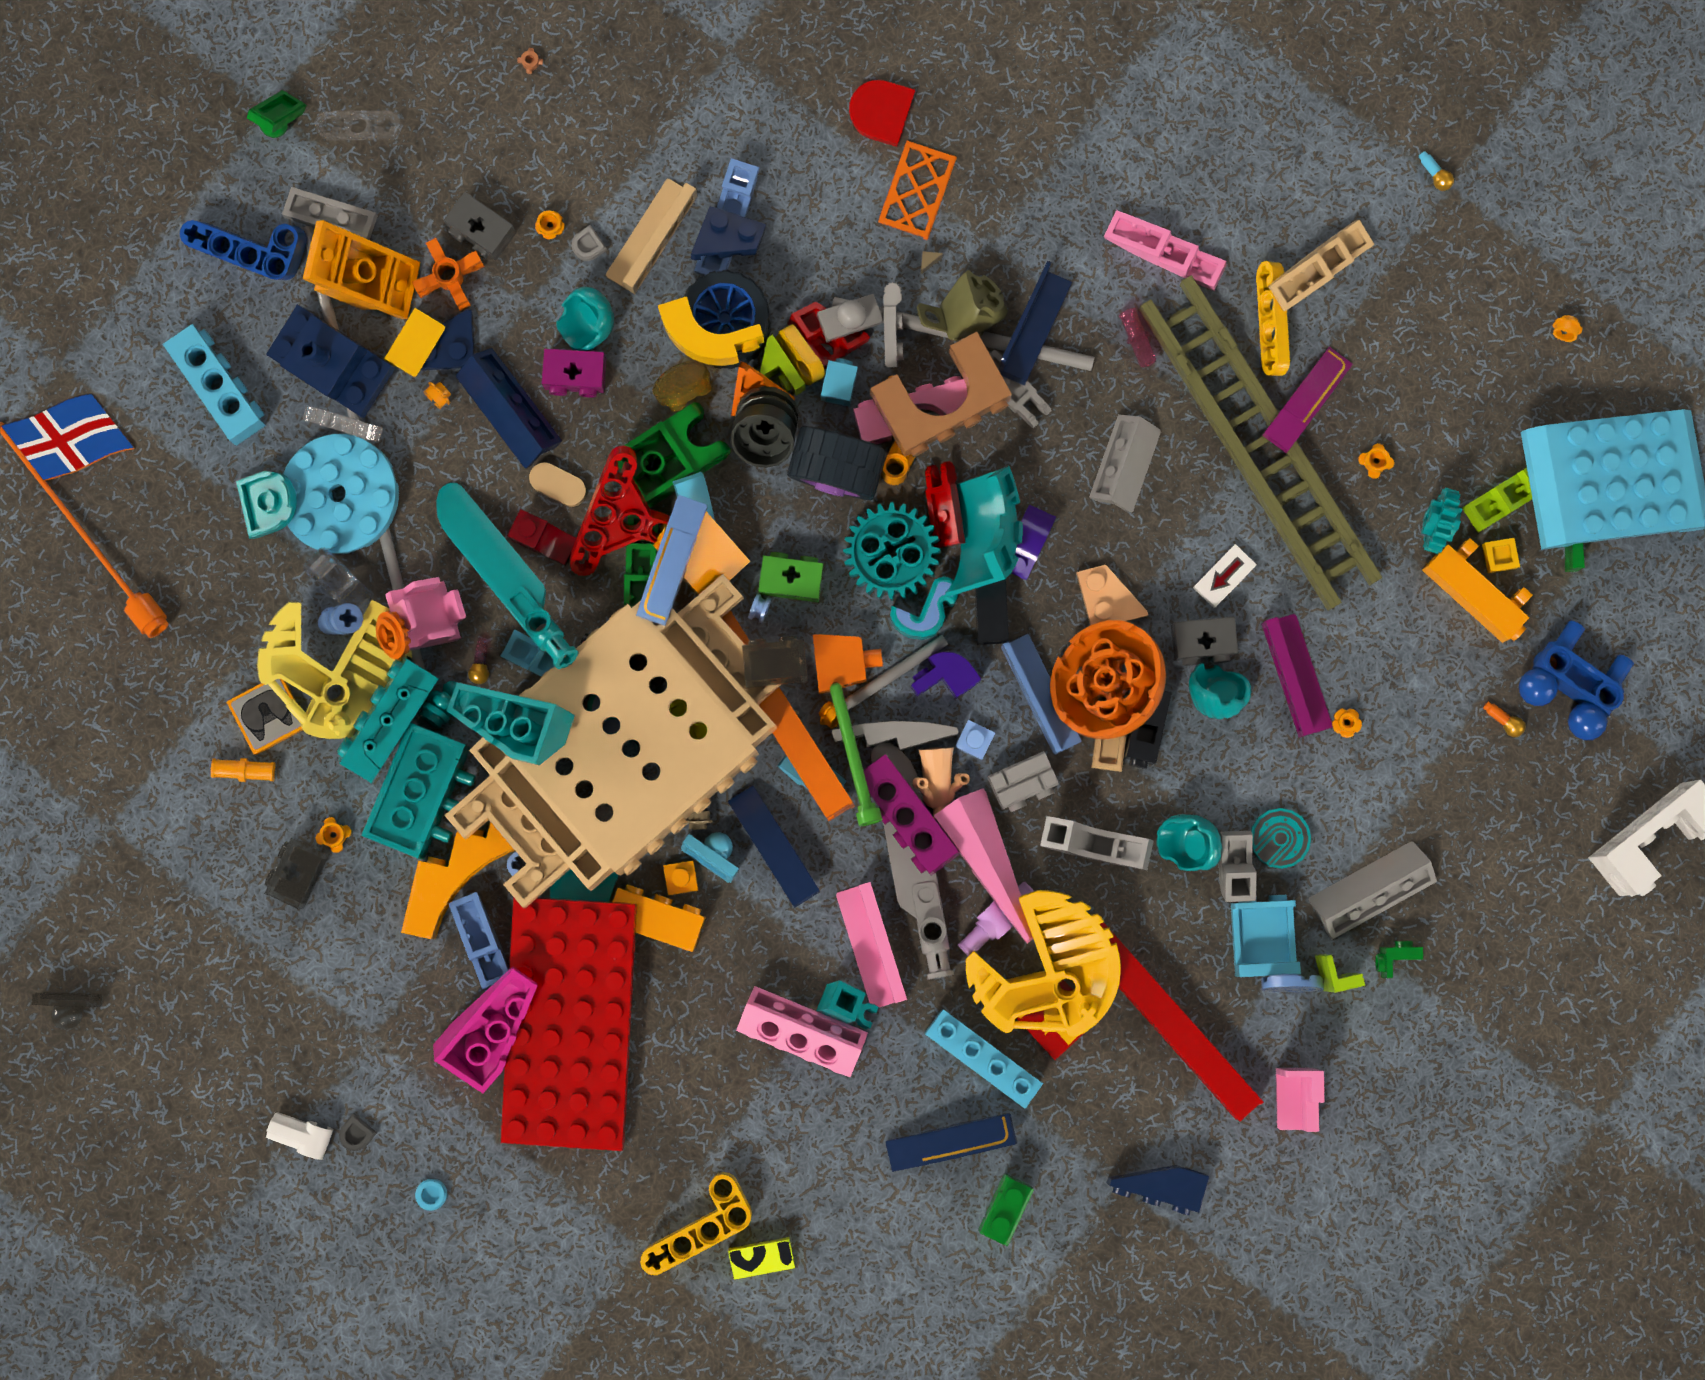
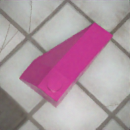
M510 968L457 1017L433 1044L434 1061L483 1094L505 1067L506 1058L511 1046L514 1045L517 1031L522 1019L525 1018L536 991L537 983L516 968Z

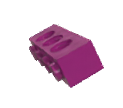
M886 754L863 770L870 798L872 797L879 806L878 808H880L883 819L882 822L885 825L891 822L897 830L892 835L903 849L909 846L915 854L911 860L921 874L927 870L930 876H932L960 855L957 848ZM886 785L895 787V796L891 800L881 799L879 793L882 787ZM904 809L914 812L913 821L907 825L900 824L897 820L898 814ZM926 833L932 836V844L929 848L919 849L916 846V838L920 834Z

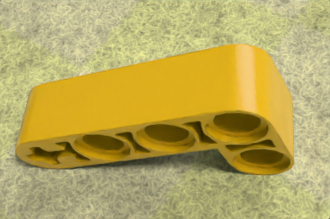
M728 1172L718 1173L713 1177L709 1185L710 1196L717 1207L715 1211L656 1241L645 1249L640 1263L646 1273L650 1275L661 1274L744 1230L749 1225L752 1218V1210L737 1179ZM718 1180H728L732 1185V1192L728 1195L719 1194L715 1188V1183ZM735 1207L744 1209L747 1215L746 1220L741 1223L732 1221L729 1215L731 1209ZM706 1222L715 1223L719 1228V1234L715 1237L705 1236L702 1231V1225ZM681 1236L688 1238L691 1242V1249L687 1252L679 1251L675 1247V1239ZM667 1243L670 1254L661 1259L660 1266H657L656 1263L650 1264L648 1260L651 1257V1252L656 1256L664 1253L667 1249L664 1244Z

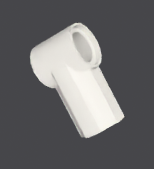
M276 1112L269 1123L266 1138L296 1148L297 1152L304 1156L323 1160L333 1129L331 1127L324 1129L316 1126L317 1122H304Z

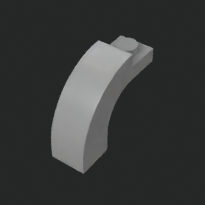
M1047 816L1040 846L1104 863L1148 870L1154 841L1090 827L1071 820Z

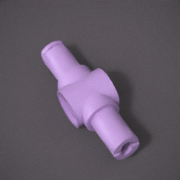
M1026 882L1018 886L1021 896L1034 891ZM995 901L983 913L981 912L977 916L976 927L958 944L967 956L973 950L975 952L978 951L989 939L991 941L995 938L997 940L1000 939L1013 927Z

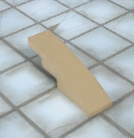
M1355 220L1288 269L1268 287L1282 310L1286 311L1333 279L1336 273L1354 262L1356 257L1375 244L1361 221Z

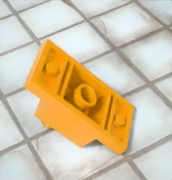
M320 220L316 221L303 280L315 284L314 291L361 310L377 309L396 318L407 319L414 293L412 282L417 280L421 262L329 222Z

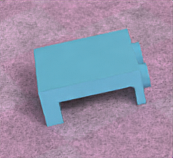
M1269 895V902H1257L1256 896V901L1231 903L1235 977L1301 974L1300 962H1297L1293 913L1296 900L1287 901V895Z

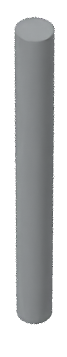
M940 635L846 697L845 702L848 711L947 646L948 643L943 635Z

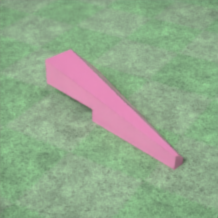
M983 788L957 798L935 814L934 818L970 866L974 875L1028 944L1033 940V936L1019 901L1021 894L987 793Z

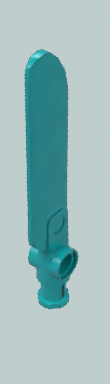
M458 483L444 485L439 490L436 500L437 516L442 529L540 650L547 651L553 659V665L557 669L566 668L571 665L579 654L578 650L566 642L563 638L564 632L554 622L549 613L544 610L546 589L543 583ZM546 624L542 630L536 631L540 625Z

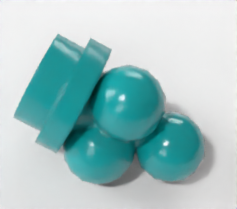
M446 682L443 686V692L435 690L429 693L427 702H424L421 706L423 710L419 714L423 720L439 729L442 724H446L449 721V717H453L447 712V708L456 682Z

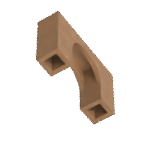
M978 332L950 345L949 354L967 387V397L956 411L942 416L930 415L921 411L912 402L897 374L870 388V396L904 457L910 454L916 457L929 449L928 444L936 440L940 443L947 441L955 435L954 431L964 425L966 429L971 428L982 421L981 416L990 411L993 415L997 414L1009 406L1007 402L1010 401L1012 393Z

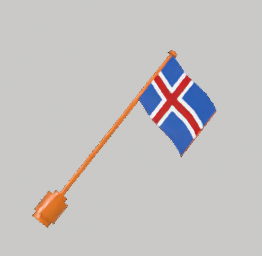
M92 394L68 399L27 419L6 425L0 422L1 435L128 595L129 598L126 601L127 606L124 612L142 634H146L149 638L162 633L169 625L164 611L149 593L142 594L138 592L134 594L46 482L47 480L77 472L112 454L135 449Z

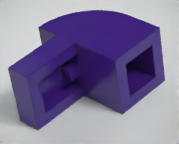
M1032 505L1028 506L1021 520L1023 522L1022 543L1016 547L1015 555L1018 557V561L1011 574L1024 580L1028 579L1056 519L1055 516Z
M940 652L928 658L929 663L934 669L929 671L926 667L914 675L912 678L915 682L911 684L910 688L918 697L942 680L954 698L957 699L980 683L982 679L963 656L953 652Z

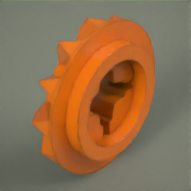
M383 612L378 616L376 622L378 643L390 658H403L405 654L409 653L410 648L408 644L411 643L407 633L409 630L405 627V620L399 618L397 612Z

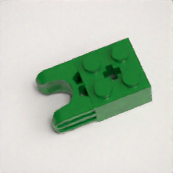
M698 402L688 405L667 420L659 422L624 445L632 448L636 453L637 468L633 479L649 508L676 492L673 481L699 472L703 474L726 459L731 452L729 445L723 441H717L705 447L695 446L689 441L691 429L704 416V408ZM623 457L621 461H618L620 471L623 464L628 462V458ZM655 461L656 464L661 462L659 469L656 471H648L650 469L649 463Z

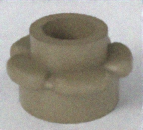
M703 810L699 814L693 812L686 819L689 823V829L692 830L707 829V823L713 822L710 819L709 810Z

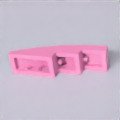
M1116 210L1104 235L1105 239L1128 252L1185 279L1192 275L1198 285L1215 291L1227 265L1225 260L1199 251L1198 245L1172 236L1170 230Z

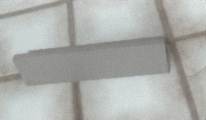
M1411 841L1309 897L1308 900L1320 915L1326 933L1333 940L1436 883L1437 879L1429 858Z

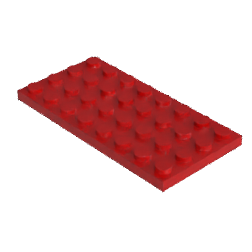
M513 897L510 968H516L536 982L537 988L525 1018L521 1021L514 1045L511 1046L506 1058L501 1143L612 1151L624 1150L637 903L537 898L528 907L523 908Z

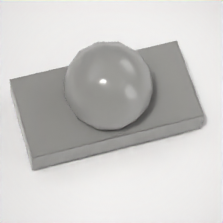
M874 294L855 300H847L840 305L817 312L826 342L883 323Z

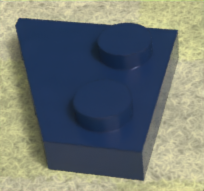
M710 206L691 252V259L695 261L701 260V256L718 255L719 258H727L733 255H756L766 230V224Z
M465 310L442 323L445 326V330L420 371L459 369L463 367L471 355L474 354L472 310Z

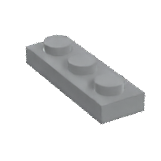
M294 187L290 189L282 212L284 218L315 227L316 221L324 220L368 240L371 238L378 217L376 212Z

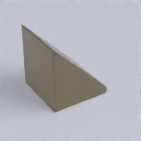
M923 251L920 274H923L942 259L943 253Z

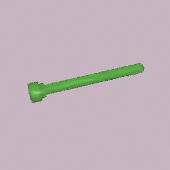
M833 683L830 686V692L860 804L857 807L858 813H856L858 825L860 827L881 822L883 820L880 808H876L875 803H872L842 686L839 683Z

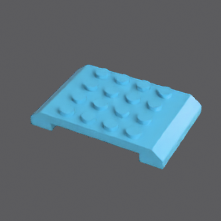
M1682 409L1549 424L1526 429L1521 432L1541 550L1567 547L1579 543L1705 529V483L1691 410Z

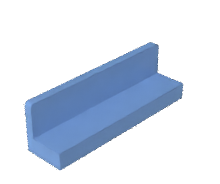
M1029 634L1010 643L1002 644L1001 649L1053 754L1056 755L1082 742L1078 733L1063 723L1053 707L1050 694L1051 678Z

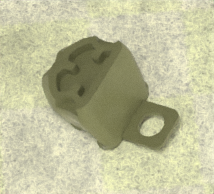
M967 270L959 277L941 302L940 308L919 303L917 306L921 324L926 328L946 332L948 338L952 341H959L975 332L982 336L986 330L1002 321L1008 312L1004 304V296L997 285L987 276H976L970 270ZM925 312L933 313L938 318L939 323L929 321L925 316Z

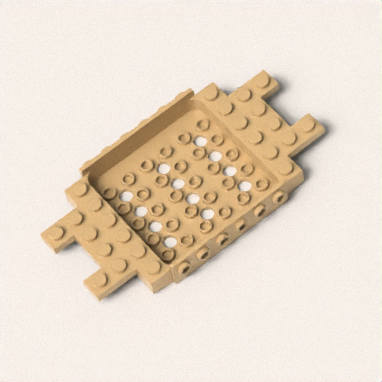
M724 574L678 613L672 608L666 626L636 616L640 602L632 608L627 604L623 608L618 609L604 625L591 632L586 640L576 648L579 654L571 665L561 669L556 667L549 669L541 676L538 682L519 695L556 704L575 715L566 744L541 765L514 760L495 745L485 740L484 737L469 750L490 776L444 816L464 839L469 838L488 820L495 826L526 863L523 868L503 884L523 908L528 907L570 869L587 889L591 891L613 872L620 876L624 873L630 875L641 865L639 860L649 852L652 855L665 844L663 839L669 833L677 834L688 824L686 819L693 812L699 814L711 804L709 798L717 791L720 794L724 793L734 784L733 777L740 771L743 773L748 772L758 762L755 758L759 756V753L755 748L777 729L775 723L759 707V704L804 665L783 641L759 661L725 623L722 617L744 598ZM636 654H642L647 658V665L641 671H635L630 667V659ZM655 677H663L667 681L666 690L660 694L653 693L650 690V682ZM595 694L600 698L599 708L592 712L585 710L583 706L585 697ZM677 699L684 700L687 704L686 713L679 717L673 716L670 713V704ZM609 717H615L620 721V729L615 734H607L603 730V723ZM696 722H702L707 726L706 736L699 740L692 738L690 735V727ZM629 740H635L640 744V752L635 757H627L623 753V746ZM562 758H569L573 762V770L568 775H560L556 770V764ZM649 763H656L660 767V775L655 780H647L643 776V769ZM581 781H589L593 785V793L588 798H580L576 793V787ZM601 804H609L613 808L612 818L605 822L598 820L596 817V810Z

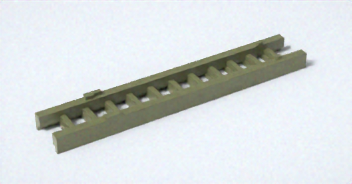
M1191 275L1180 283V287L1192 304L1191 307L1181 309L1171 315L1166 322L1151 299L1143 303L1139 311L1325 608L1329 611L1342 603L1329 583L1356 566L1369 586L1383 577L1297 441L1286 453L1287 456L1262 471H1259L1249 454L1270 441L1262 436L1244 447L1233 429L1259 413L1267 425L1270 426L1279 413L1237 348L1238 345L1231 334L1224 327ZM1198 314L1208 331L1181 347L1170 329ZM1214 339L1224 356L1196 371L1186 354ZM1229 363L1240 381L1212 397L1202 379ZM1245 388L1255 406L1228 422L1217 404ZM1293 464L1302 480L1275 496L1265 480ZM1309 490L1318 505L1290 521L1282 506ZM1325 515L1334 531L1306 546L1298 531ZM1341 541L1350 556L1322 572V568L1317 564L1314 556Z

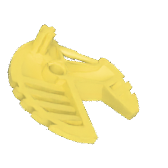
M371 599L363 614L362 626L353 633L333 671H330L301 651V603L288 602L270 621L269 625L276 626L273 630L265 631L261 639L262 642L268 641L266 647L259 648L257 668L259 681L265 685L268 684L286 704L287 709L301 723L302 730L308 735L325 739L352 737L357 730L353 725L362 711L368 713L374 704L370 701L373 693L379 685L385 687L390 677L387 675V672L396 659L390 658L382 650L376 637L377 618L381 613L390 611L389 608ZM410 650L404 657L407 658L409 656L412 658V651ZM276 679H282L312 697L306 712L294 699L287 695L275 681ZM336 684L340 685V696L336 699H329L327 696L329 687Z

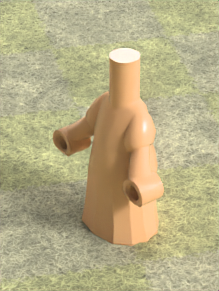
M954 747L919 749L923 778H914L912 784L914 788L919 789L923 794L924 803L933 809V818L935 814L948 806L953 801L955 793L970 781L968 774L958 773L954 776V782L951 784Z

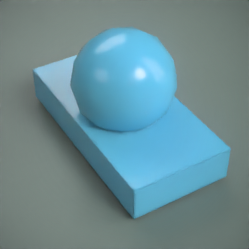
M721 832L712 833L705 838L704 843L688 834L682 843L681 851L727 883L732 882L739 868L726 860L733 851V843L726 834Z

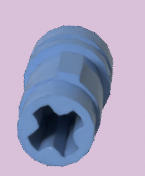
M351 603L328 607L321 612L318 619V627L324 634L328 635L354 633L362 626L363 614L356 605Z

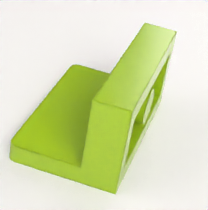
M1315 955L1319 975L1324 979L1323 991L1336 993L1365 986L1362 973L1337 975L1332 955Z

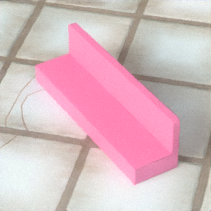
M871 882L838 892L836 897L869 1003L880 1008L907 1000Z

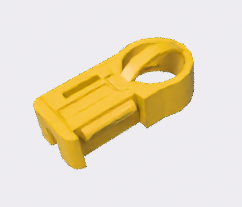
M791 324L780 330L775 339L805 384L811 385L821 380L825 374L823 364L797 328Z

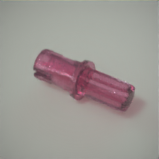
M1131 308L1120 313L1119 318L1122 320L1128 336L1126 342L1131 344L1139 366L1142 368L1151 366L1156 362V357L1148 340L1150 334L1144 330L1137 309Z

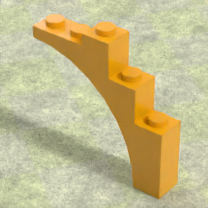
M491 822L487 838L483 837L484 831L477 830L467 839H464L458 831L456 832L448 867L445 866L446 860L428 856L427 862L418 860L401 933L436 939L443 916L449 908L448 903L453 901L454 897L470 878L489 863L515 851Z

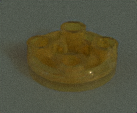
M696 360L685 361L665 371L654 383L652 392L659 404L669 406L672 412L680 411L686 406L688 401L697 396H704L712 390L710 383L711 374L705 363Z

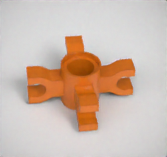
M437 238L426 242L435 263L432 274L412 282L420 298L441 287L450 291L460 311L470 307L471 305L461 284L464 275L484 267L477 251L471 252L464 258L455 261L452 258L446 257ZM445 270H455V274L451 279H441Z

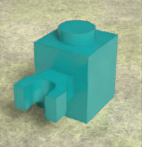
M838 980L826 985L816 1011L846 1024L855 1021L860 1027L870 1029L872 1022L864 1018V1012L867 1010L872 1014L877 1013L879 1007L870 1003L862 1004L866 993Z

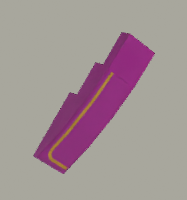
M1328 347L1262 436L1287 453L1353 364L1334 349Z

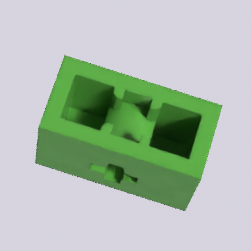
M771 552L770 556L763 555L758 592L765 596L819 603L823 563H818V558L810 556H800V560L788 559V554ZM793 569L800 578H794L793 583H788L787 577L783 576V574H789L790 570Z

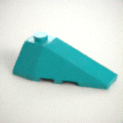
M456 682L447 708L448 713L480 734L485 740L502 750L510 758L535 765H541L566 744L575 717L574 714L556 704Z

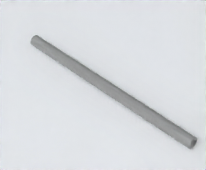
M834 297L832 307L840 305L847 301V299ZM879 307L884 323V308ZM902 312L903 328L948 338L946 332L924 327L920 322L919 316ZM927 318L929 321L933 323H939L938 320ZM984 332L980 336L985 347L1001 351L1006 350L1011 340V337L990 332ZM1046 345L1043 346L1038 357L1040 360L1088 371L1092 370L1095 358L1094 356Z

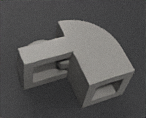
M1220 832L1222 853L1221 860L1218 863L1219 883L1225 902L1256 901L1257 872L1252 864V832Z

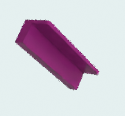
M1291 614L1282 618L1275 617L1264 621L1261 625L1298 737L1301 738L1332 728V722L1297 616Z

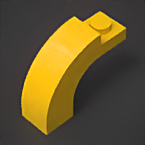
M687 296L657 305L663 325L671 341L685 355L698 362L715 366L737 364L739 359L736 351L742 350L743 353L751 352L760 347L759 344L764 343L760 324L728 334H714L706 331L695 321Z

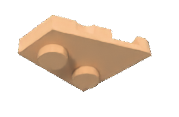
M1107 565L1076 573L1090 625L1107 620L1128 622L1148 616L1147 610Z

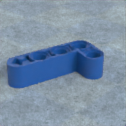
M187 221L180 229V238L188 247L270 279L284 281L290 280L296 275L307 244L305 231L298 226L288 224L278 225L274 229L268 246L205 222ZM197 230L198 233L210 237L208 240H201L195 236V232ZM292 231L294 242L288 246L285 242V235L287 232ZM225 238L230 243L229 250L226 253L221 249V242ZM254 248L257 252V259L252 264L248 259V253ZM279 259H282L285 264V269L281 274H278L275 268Z

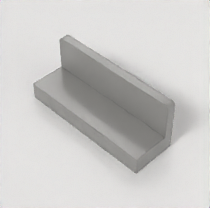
M1118 414L1089 497L1098 502L1115 504L1124 511L1132 513L1161 430L1142 417Z

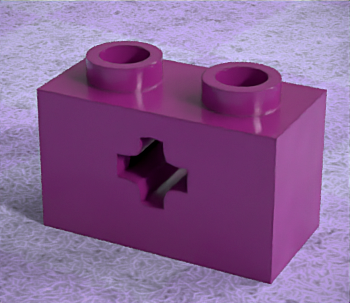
M544 349L542 386L545 390H549V394L554 396H566L567 391L579 392L581 397H597V393H604L607 360L605 353ZM577 368L579 374L575 376L574 380H571L569 374L573 373V369Z

